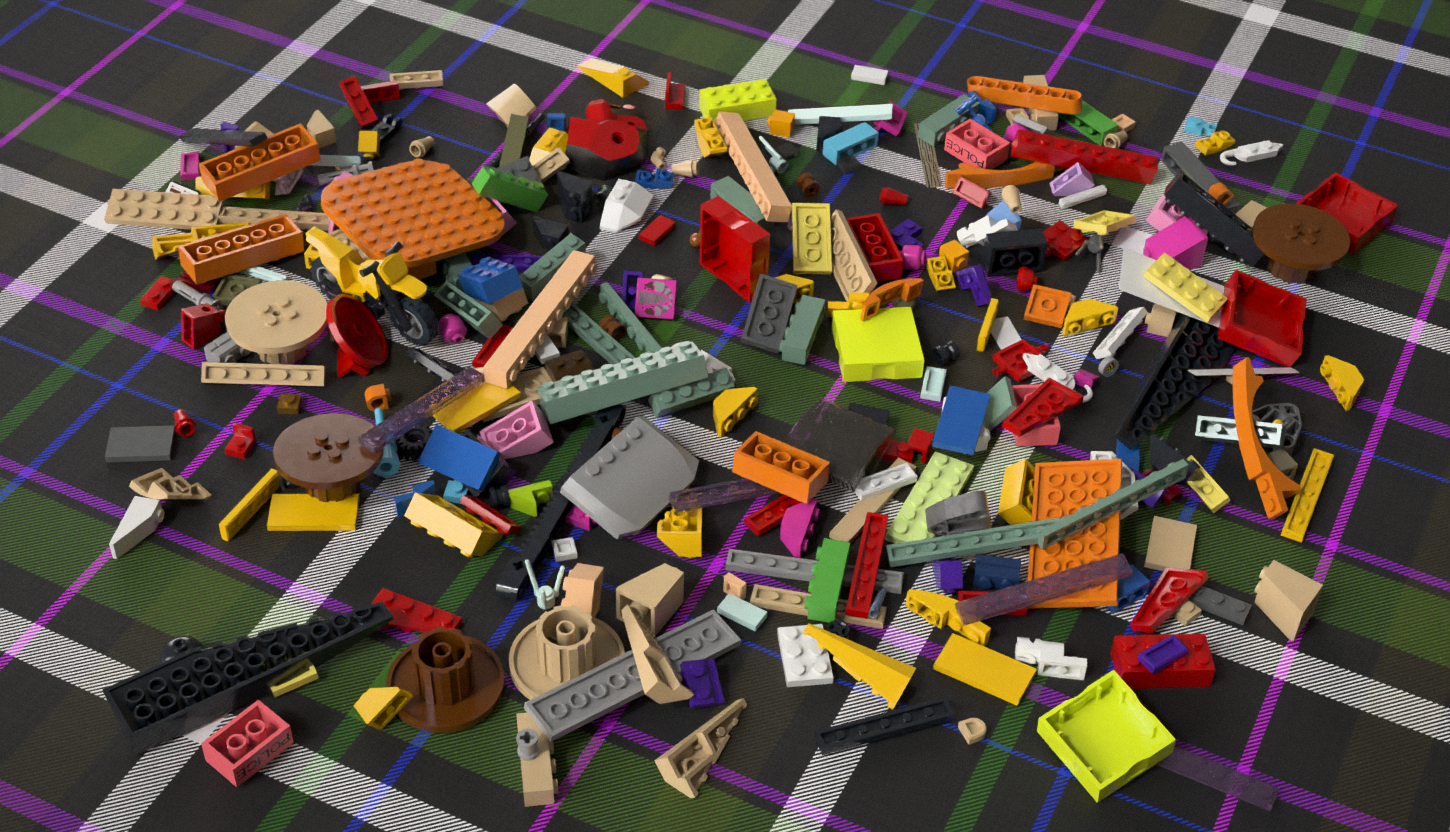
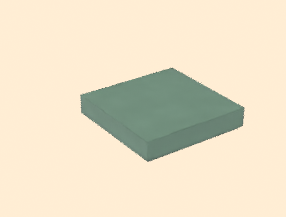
M1003 377L987 392L990 394V400L983 425L989 432L1017 408L1011 381L1007 377Z

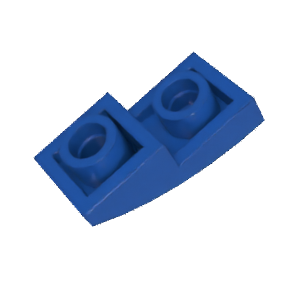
M975 91L968 92V97L971 98L975 94L979 99L980 114L986 118L987 122L994 123L995 115L997 114L996 107L989 99L982 100Z
M657 169L655 174L637 170L635 183L649 189L669 188L673 185L674 173Z
M1117 439L1116 458L1122 459V462L1128 468H1133L1139 472V443L1129 450Z
M433 480L413 485V492L394 497L395 511L398 518L405 515L415 492L436 495Z

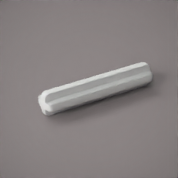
M1100 185L1061 198L1058 204L1062 209L1104 196L1106 195L1107 188H1105V185Z

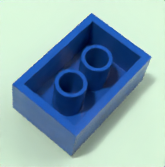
M490 257L481 259L480 263L475 266L470 265L463 268V271L457 274L465 294L488 304L523 288L516 266Z

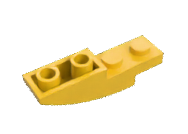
M913 589L907 592L905 606L911 612L918 614L930 624L940 629L947 624L970 641L984 647L988 644L991 628L977 620V610L941 594Z

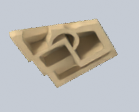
M513 84L486 103L490 110L495 112L507 127L511 114L528 117L536 109L533 102L516 84Z
M163 468L132 480L129 485L135 492L152 499H210L211 494L198 482L190 485L180 475L173 478Z

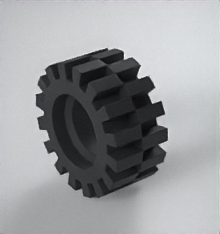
M412 423V426L406 424L405 429L401 427L399 429L400 432L397 431L396 433L397 451L401 457L405 456L406 460H409L411 457L412 461H416V458L420 457L433 432L428 425L423 427V423L418 425ZM414 440H420V441H421V442H418V443H409V442L414 441Z

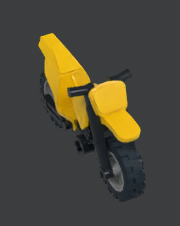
M313 227L306 232V241L317 248L319 257L311 263V276L316 281V286L321 289L323 294L327 295V298L331 300L339 294H349L366 305L377 320L385 315V309L389 310V314H391L390 319L394 322V327L400 331L401 336H405L406 340L412 341L414 345L424 346L438 335V319L435 318L433 310L429 309L430 306L422 302L421 299L426 294L427 287L420 280L407 274V265L403 256L398 253L402 248L400 242L396 241L384 253L386 258L383 260H366L364 262L356 250L317 227ZM399 292L404 293V295H401V296L398 298L397 294H398Z

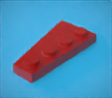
M1048 378L1003 421L1002 427L1020 437L1082 403L1084 396Z
M1166 567L1131 621L1132 631L1153 633L1209 578L1207 571Z
M382 588L371 603L383 601L393 615V620L381 627L382 629L395 627L401 628L402 632L421 631L423 634L426 631H433L437 627L459 629L462 624V617L385 588Z

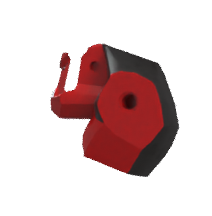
M600 99L589 103L585 111L587 119L570 117L566 130L568 140L565 155L569 158L570 163L566 167L591 178L607 180L624 175L645 164L649 128H646L644 120L637 116L617 115L611 110V108L621 109L622 107L633 109L636 106H617Z

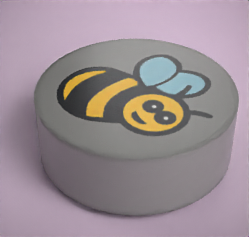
M1109 356L1100 362L1098 370L1103 376L1109 377L1117 371L1119 363L1116 359Z

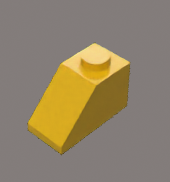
M399 687L370 688L353 706L367 725L382 730L413 695Z

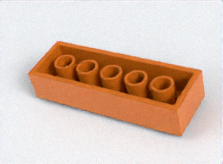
M300 123L267 136V140L254 147L242 146L199 163L202 181L218 202L312 165L321 161L318 143Z
M287 214L183 244L178 246L181 266L196 284H200L235 272H241L251 267L260 266L267 262L277 261L280 258L296 255L304 251L302 231Z

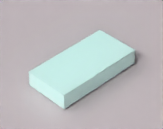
M926 367L920 398L940 402L947 369Z
M730 593L717 607V613L753 631H756L767 618V611Z

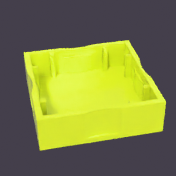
M911 307L879 308L876 316L864 321L860 319L862 309L833 311L832 332L835 346L839 352V365L843 382L871 381L883 378H922L924 356Z
M1115 670L1089 685L1078 696L1064 701L1038 719L1037 732L1097 803L1172 754L1176 739L1155 715L1140 703L1136 694Z

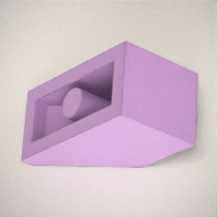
M1079 162L1050 182L1054 196H1070L1088 190L1095 185L1091 173Z

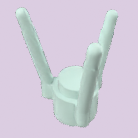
M759 136V139L765 145V149L772 155L769 161V167L772 172L783 173L788 167V162L762 136Z
M525 560L534 588V595L537 596L538 606L544 610L552 608L555 604V597L559 596V587L565 567L563 565L560 567L554 589L550 586L539 588L530 561Z

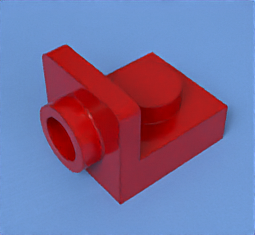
M235 423L233 426L234 436L225 447L226 455L245 459L256 444L254 428Z

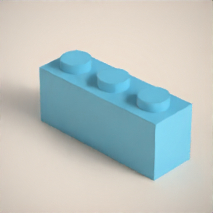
M866 122L824 140L823 155L835 165L841 164L876 148L879 132Z

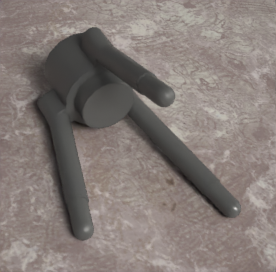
M1094 234L1090 236L1089 240L1084 241L1075 255L1078 256L1088 247V250L1097 254L1096 268L1097 273H1100L1101 252L1104 249L1103 235Z

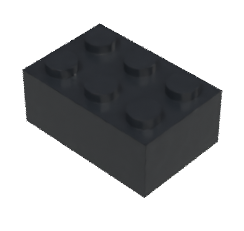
M1042 229L987 233L982 257V265L987 277L1017 275L1019 268L1023 266L1033 270L1034 273L1042 272L1047 249V241Z

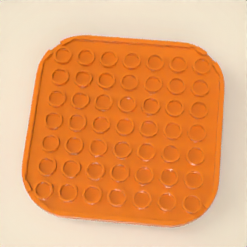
M419 158L378 170L368 171L363 174L349 176L348 178L334 180L324 188L321 194V207L324 213L372 260H383L386 258L384 253L398 241L402 244V248L398 253L403 256L407 268L421 266L488 246L498 241L504 230L502 214L482 195H479L475 188L454 169L450 168L448 164L425 161Z

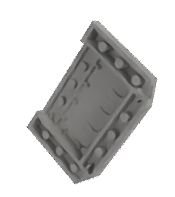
M638 416L572 474L562 486L560 493L618 540L622 539L624 535H636L642 532L689 488L695 479L699 460L646 417Z

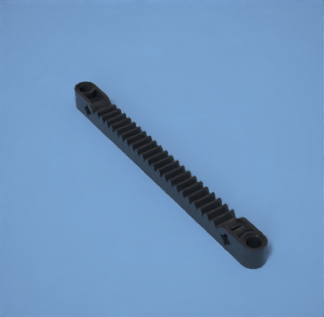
M617 404L598 410L594 418L597 427H591V433L587 434L584 444H581V449H578V455L574 456V461H571V466H568V472L564 473V478H561V484L557 485V490H554V495H551V501L547 502V507L543 509L544 513H541L540 519L536 521L537 525H534L533 531L529 532L526 544H522V550L518 551L519 557L512 559L506 566L498 580L496 596L514 602H519L531 583L525 560L530 561L535 575L549 552L552 541L557 538L565 524L566 516L574 506L569 499L560 493L562 486L572 474L611 441L614 429L616 427L620 428L625 418V405Z

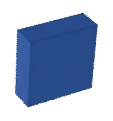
M548 113L547 128L565 132V114Z

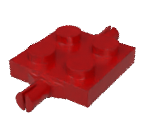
M1059 220L1043 231L1047 241L1045 258L1048 255H1053L1064 262L1073 256L1083 245L1084 241L1088 239L1080 234L1081 229L1071 228Z
M1022 339L993 354L992 360L999 367L994 368L992 372L996 377L1003 373H1008L1017 382H1020L1034 375L1027 370L1028 366L1022 357L1023 354L1042 355V353L1049 351V346L1044 343L1039 347H1035Z

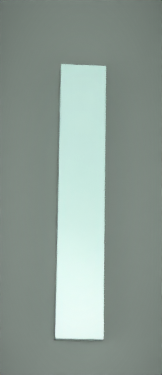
M893 104L788 110V112L795 113L794 125L819 123V116L840 117V122L892 119Z

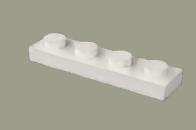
M1140 307L1129 310L1093 352L1095 358L1100 359L1114 356L1118 347L1122 346L1125 343L1124 340L1134 332V328L1142 323V319L1147 314L1146 309Z

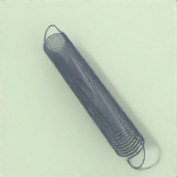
M884 588L878 590L868 613L872 620L877 617L887 591Z

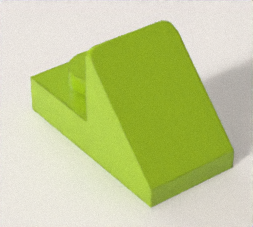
M550 480L508 490L510 508L533 517H537V504L551 501L550 497L553 495Z

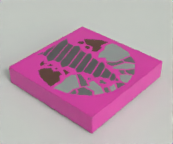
M637 278L635 316L638 318L674 320L677 281Z

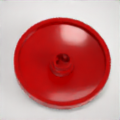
M339 294L332 298L326 307V318L330 331L340 348L350 359L362 367L376 368L384 363L388 356V344L383 329L373 313L360 300L349 294Z

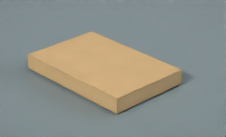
M1154 516L1144 567L1164 571L1166 567L1190 569L1197 525Z

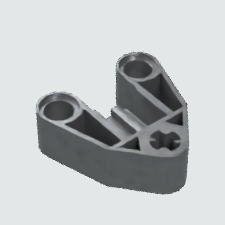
M1291 403L1269 404L1253 410V421L1273 423L1274 420H1281L1286 428L1283 449L1291 456L1302 427L1298 407Z
M973 491L943 499L925 509L927 531L933 534L947 536L991 528L987 494L984 491Z

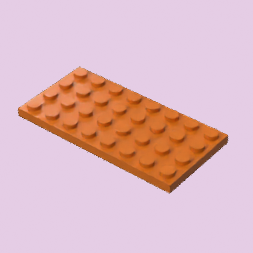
M1122 459L1035 463L1031 522L1059 517L1061 519L1063 516H1069L1080 508L1087 507L1098 499L1105 498L1116 490L1122 489ZM1121 511L1043 550L1038 544L1030 545L1026 593L1027 609L1118 605Z

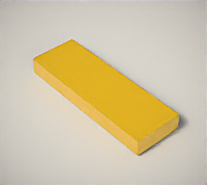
M991 298L978 337L977 351H985L997 315L998 299Z

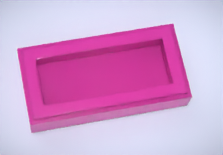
M199 152L181 153V181L196 180L197 177H200Z

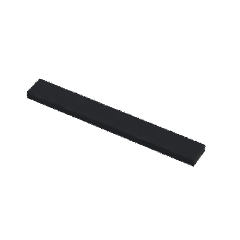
M194 128L180 135L183 142L254 147L267 140L265 132Z

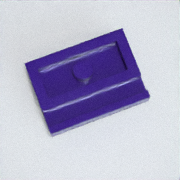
M710 658V660L683 661L680 664L684 685L694 694L688 699L690 709L709 707L716 704L722 705L725 702L714 658Z

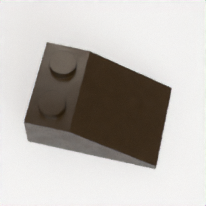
M583 350L545 361V370L553 382L559 381L565 376L579 375L585 370H594Z

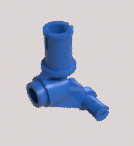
M975 94L967 101H962L963 104L955 109L958 115L968 109L973 115V121L993 132L986 118L981 114H976L971 108L974 103L979 101Z

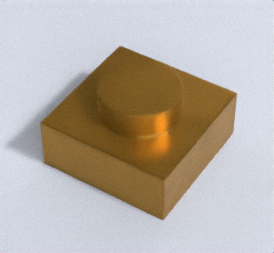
M280 394L277 405L278 414L298 415L302 403L301 394Z

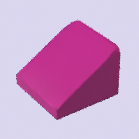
M1080 369L1074 373L1073 379L1076 385L1081 387L1088 385L1092 389L1099 376Z

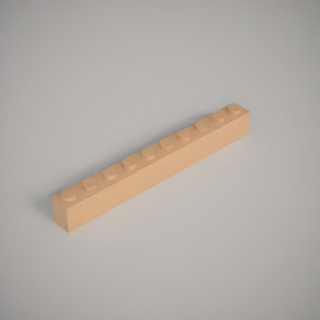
M719 112L714 123L727 147L729 155L732 157L734 164L737 166L740 175H742L745 184H747L766 221L788 222L792 205L740 114Z
M575 250L572 251L484 365L486 383L508 388L512 381L516 380L518 373L521 369L525 368L530 357L534 356L537 347L543 344L545 336L552 332L555 323L561 320L563 313L566 309L570 308L572 301L578 297L581 289L587 285L590 277L595 274L597 265L595 264L594 255Z

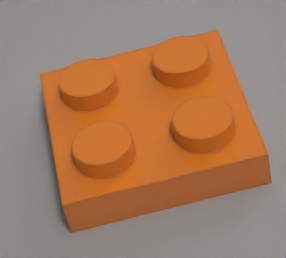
M1033 284L1024 320L1062 328L1071 293Z

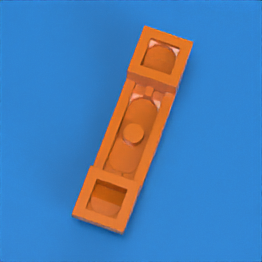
M921 278L902 279L877 288L864 301L860 319L864 321L876 316L879 307L899 298L907 302L920 296L924 280Z

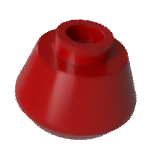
M1023 266L1018 271L1016 289L1019 292L1032 290L1033 284L1036 285L1037 275H1034L1033 270Z

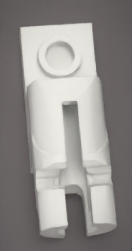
M988 215L969 224L968 229L963 227L958 230L957 236L960 243L968 248L978 243L984 246L987 233L1018 230L1017 226L1008 219L997 223L995 219Z
M1017 637L1015 660L1023 663L1038 664L1037 675L1084 680L1087 659L1064 656V643L1042 641L1040 639H1035L1034 643H1032L1030 638Z

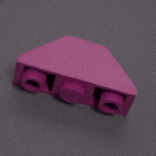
M811 499L808 504L802 502L787 508L781 523L780 539L794 558H801L802 552L807 551L809 539L807 538L808 536L812 537L814 531L813 521L818 520L820 509L817 508V499Z

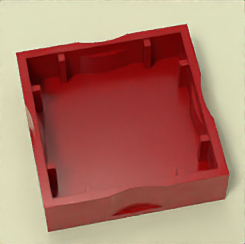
M1336 172L1323 181L1316 190L1309 192L1295 203L1320 209L1336 218L1349 234L1350 246L1348 252L1353 255L1393 223L1399 206L1376 193L1366 190L1359 184Z
M716 196L701 204L699 264L715 277L724 281L732 290L750 303L752 302L760 273L768 276L770 233L720 196Z
M1235 270L1224 285L1223 295L1228 299L1221 309L1218 339L1286 367H1291L1302 354V324L1305 318L1307 299L1285 289L1269 285L1244 272Z

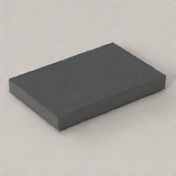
M175 425L111 427L105 454L106 463L171 461L176 432Z

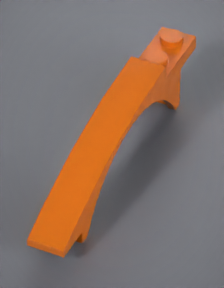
M1035 161L1025 167L1012 170H989L960 163V169L946 172L945 188L954 189L960 176L983 188H997L1053 178L1054 172L1069 168Z
M1246 357L1233 366V404L1239 447L1248 479L1256 481L1268 519H1275L1288 511L1285 499L1298 493L1301 489L1299 484L1284 475L1273 464L1258 440L1252 418V403L1257 389L1264 380L1262 376L1255 375L1250 358Z

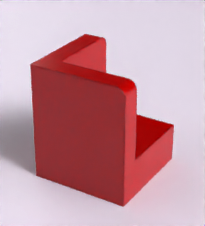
M915 428L907 442V447L921 451V463L925 464L933 449L932 444L935 434Z

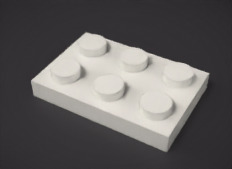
M822 624L814 625L816 627L823 629ZM807 625L777 628L787 687L833 683L828 650L826 648L821 650L817 646V640L803 634Z

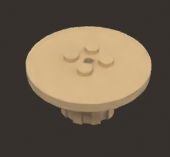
M277 280L257 284L241 292L229 304L225 314L227 332L236 344L249 351L257 352L260 355V360L264 363L291 365L306 355L308 344L317 339L325 330L328 323L326 318L327 302L318 290L301 282Z
M563 605L554 607L549 612L545 611L540 616V619L529 624L518 634L509 653L510 675L517 689L531 700L624 654L625 651L618 634L609 625L595 617L593 619L588 612L582 611L581 607L573 605L571 607H563Z

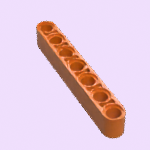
M973 76L967 80L968 92L975 91L982 100L989 99L990 102L1066 114H1079L1083 109L1082 95L1079 91Z

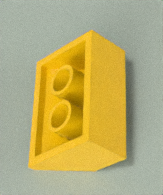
M1026 458L1005 468L998 514L1010 525L1032 521L1035 467Z

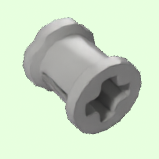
M529 728L519 731L516 736V741L519 745L517 749L518 756L526 761L533 760L539 755V747L537 745L538 734L535 730Z

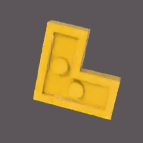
M849 292L848 302L828 301L827 318H833V311L862 309L869 293Z

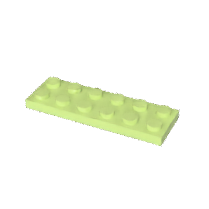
M934 452L889 527L885 540L897 544L936 537L937 534L927 531L925 509L943 499L960 495L973 472L974 465Z

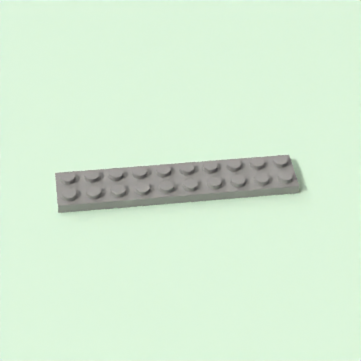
M714 609L655 638L671 661L670 664L675 673L682 675L680 664L683 661L715 659L740 646L741 639ZM630 650L525 702V711L549 741L552 742L644 695L633 651Z

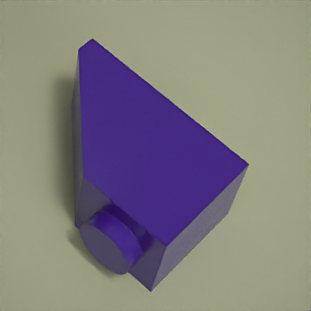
M623 272L622 300L630 310H635L637 278H644V272Z
M953 558L931 561L937 588L943 589V593H955L957 588H963L962 561Z

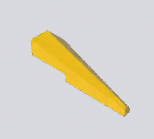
M249 223L191 227V233L152 236V249L155 260L178 253V246L247 226Z
M808 623L803 632L805 636L809 635L817 640V646L821 650L826 648L834 655L833 660L856 680H862L871 686V692L875 696L880 694L888 701L887 706L892 710L916 670L913 666Z

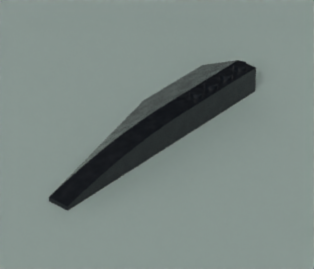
M1185 314L1180 315L1140 382L1114 435L1129 450L1220 376H1196L1188 371L1224 369L1236 346L1218 339L1219 327Z
M382 601L354 608L351 613L344 614L338 612L332 614L331 618L323 620L314 618L308 620L309 623L297 626V623L258 632V635L255 637L242 636L236 638L237 641L226 644L222 642L212 644L213 647L202 650L201 647L194 648L102 690L129 746L136 756L272 692L271 687H277L309 671V667L312 665L314 668L320 666L392 621L393 615Z

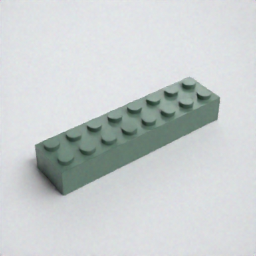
M684 341L675 347H664L658 352L643 353L640 357L634 359L626 358L617 364H606L600 369L585 370L579 375L565 376L555 382L548 381L536 388L541 408L550 424L701 380L707 378L708 373L703 353L693 341Z

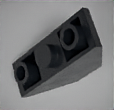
M1154 434L1150 436V464L1155 471H1160L1170 463H1176L1184 459L1189 464L1186 478L1177 483L1196 481L1203 478L1199 471L1200 466L1194 460L1188 461L1182 451L1178 448L1172 449L1170 443L1163 437L1159 439Z

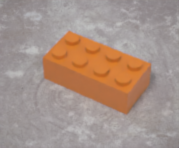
M755 431L734 452L732 472L808 504L828 482L830 462Z

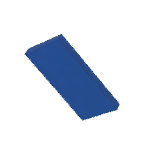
M950 386L932 446L974 455L990 400V394Z
M436 425L417 462L483 492L501 453Z

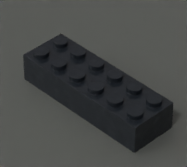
M1181 170L1166 186L1164 192L1165 200L1170 205L1179 207V211L1188 218L1190 216L1194 219V223L1203 230L1205 228L1209 231L1212 239L1215 241L1220 240L1224 243V248L1230 253L1235 252L1242 263L1245 265L1250 264L1253 267L1264 255L1254 242L1252 227Z

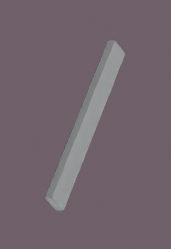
M729 549L725 570L810 582V579H815V576H812L814 562L818 563L819 561ZM847 565L843 586L851 587L855 566ZM878 569L874 590L878 591L880 588H884L887 592L901 594L904 572Z

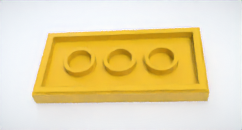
M485 377L431 406L429 412L448 430L458 434L519 399L521 392L512 384L508 388H503L486 383Z
M272 494L267 530L356 531L360 501L359 494L349 495L344 500L338 502H321L318 498H312L309 494Z
M952 633L933 666V669L1017 706L1037 671L1036 668Z

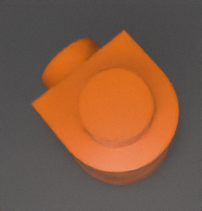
M1223 183L1213 184L1208 191L1223 205H1226L1235 196Z
M384 384L374 385L366 389L365 399L369 410L374 411L376 408H381L382 410L389 409L387 401L391 400L389 388L385 389Z

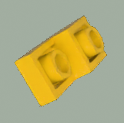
M1226 131L1212 132L1210 138L1197 140L1194 146L1204 155H1210L1232 146L1236 140Z
M945 256L927 258L925 261L936 291L955 289L952 271L948 269Z

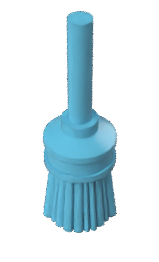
M376 408L374 410L376 428L382 436L384 454L374 474L386 478L398 473L401 464L397 455L396 439L393 435L386 433L383 410Z

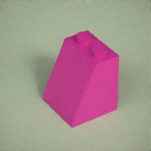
M1190 216L1188 218L1183 217L1147 238L1143 248V255L1157 260L1163 253H1166L1189 270L1199 268L1202 265L1208 237L1196 226Z

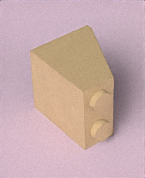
M1273 560L1269 567L1264 566L1259 575V578L1262 580L1259 581L1254 591L1257 593L1255 603L1289 640L1294 641L1313 615L1323 585Z
M664 563L619 585L616 588V618L624 622L621 610L628 604L634 609L633 612L638 621H642L646 626L643 631L655 637L683 603L684 572Z

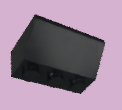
M468 429L462 434V436L493 449L479 435ZM500 456L483 492L465 484L463 485L479 499L489 495V488L494 487L498 489L502 485H507L517 472Z

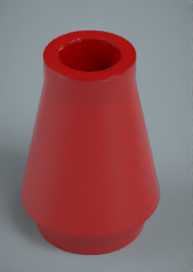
M889 187L882 188L879 202H882L883 205L905 206L907 201L906 194Z
M177 410L174 413L175 431L182 437H189L195 432L196 423L187 415L185 410Z

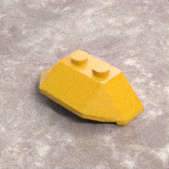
M549 128L533 147L529 159L532 166L558 147L565 154L568 133Z

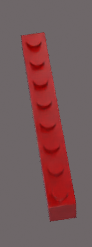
M1018 129L1012 142V157L1071 168L1079 162L1091 173L1151 184L1158 171V161L1155 156Z

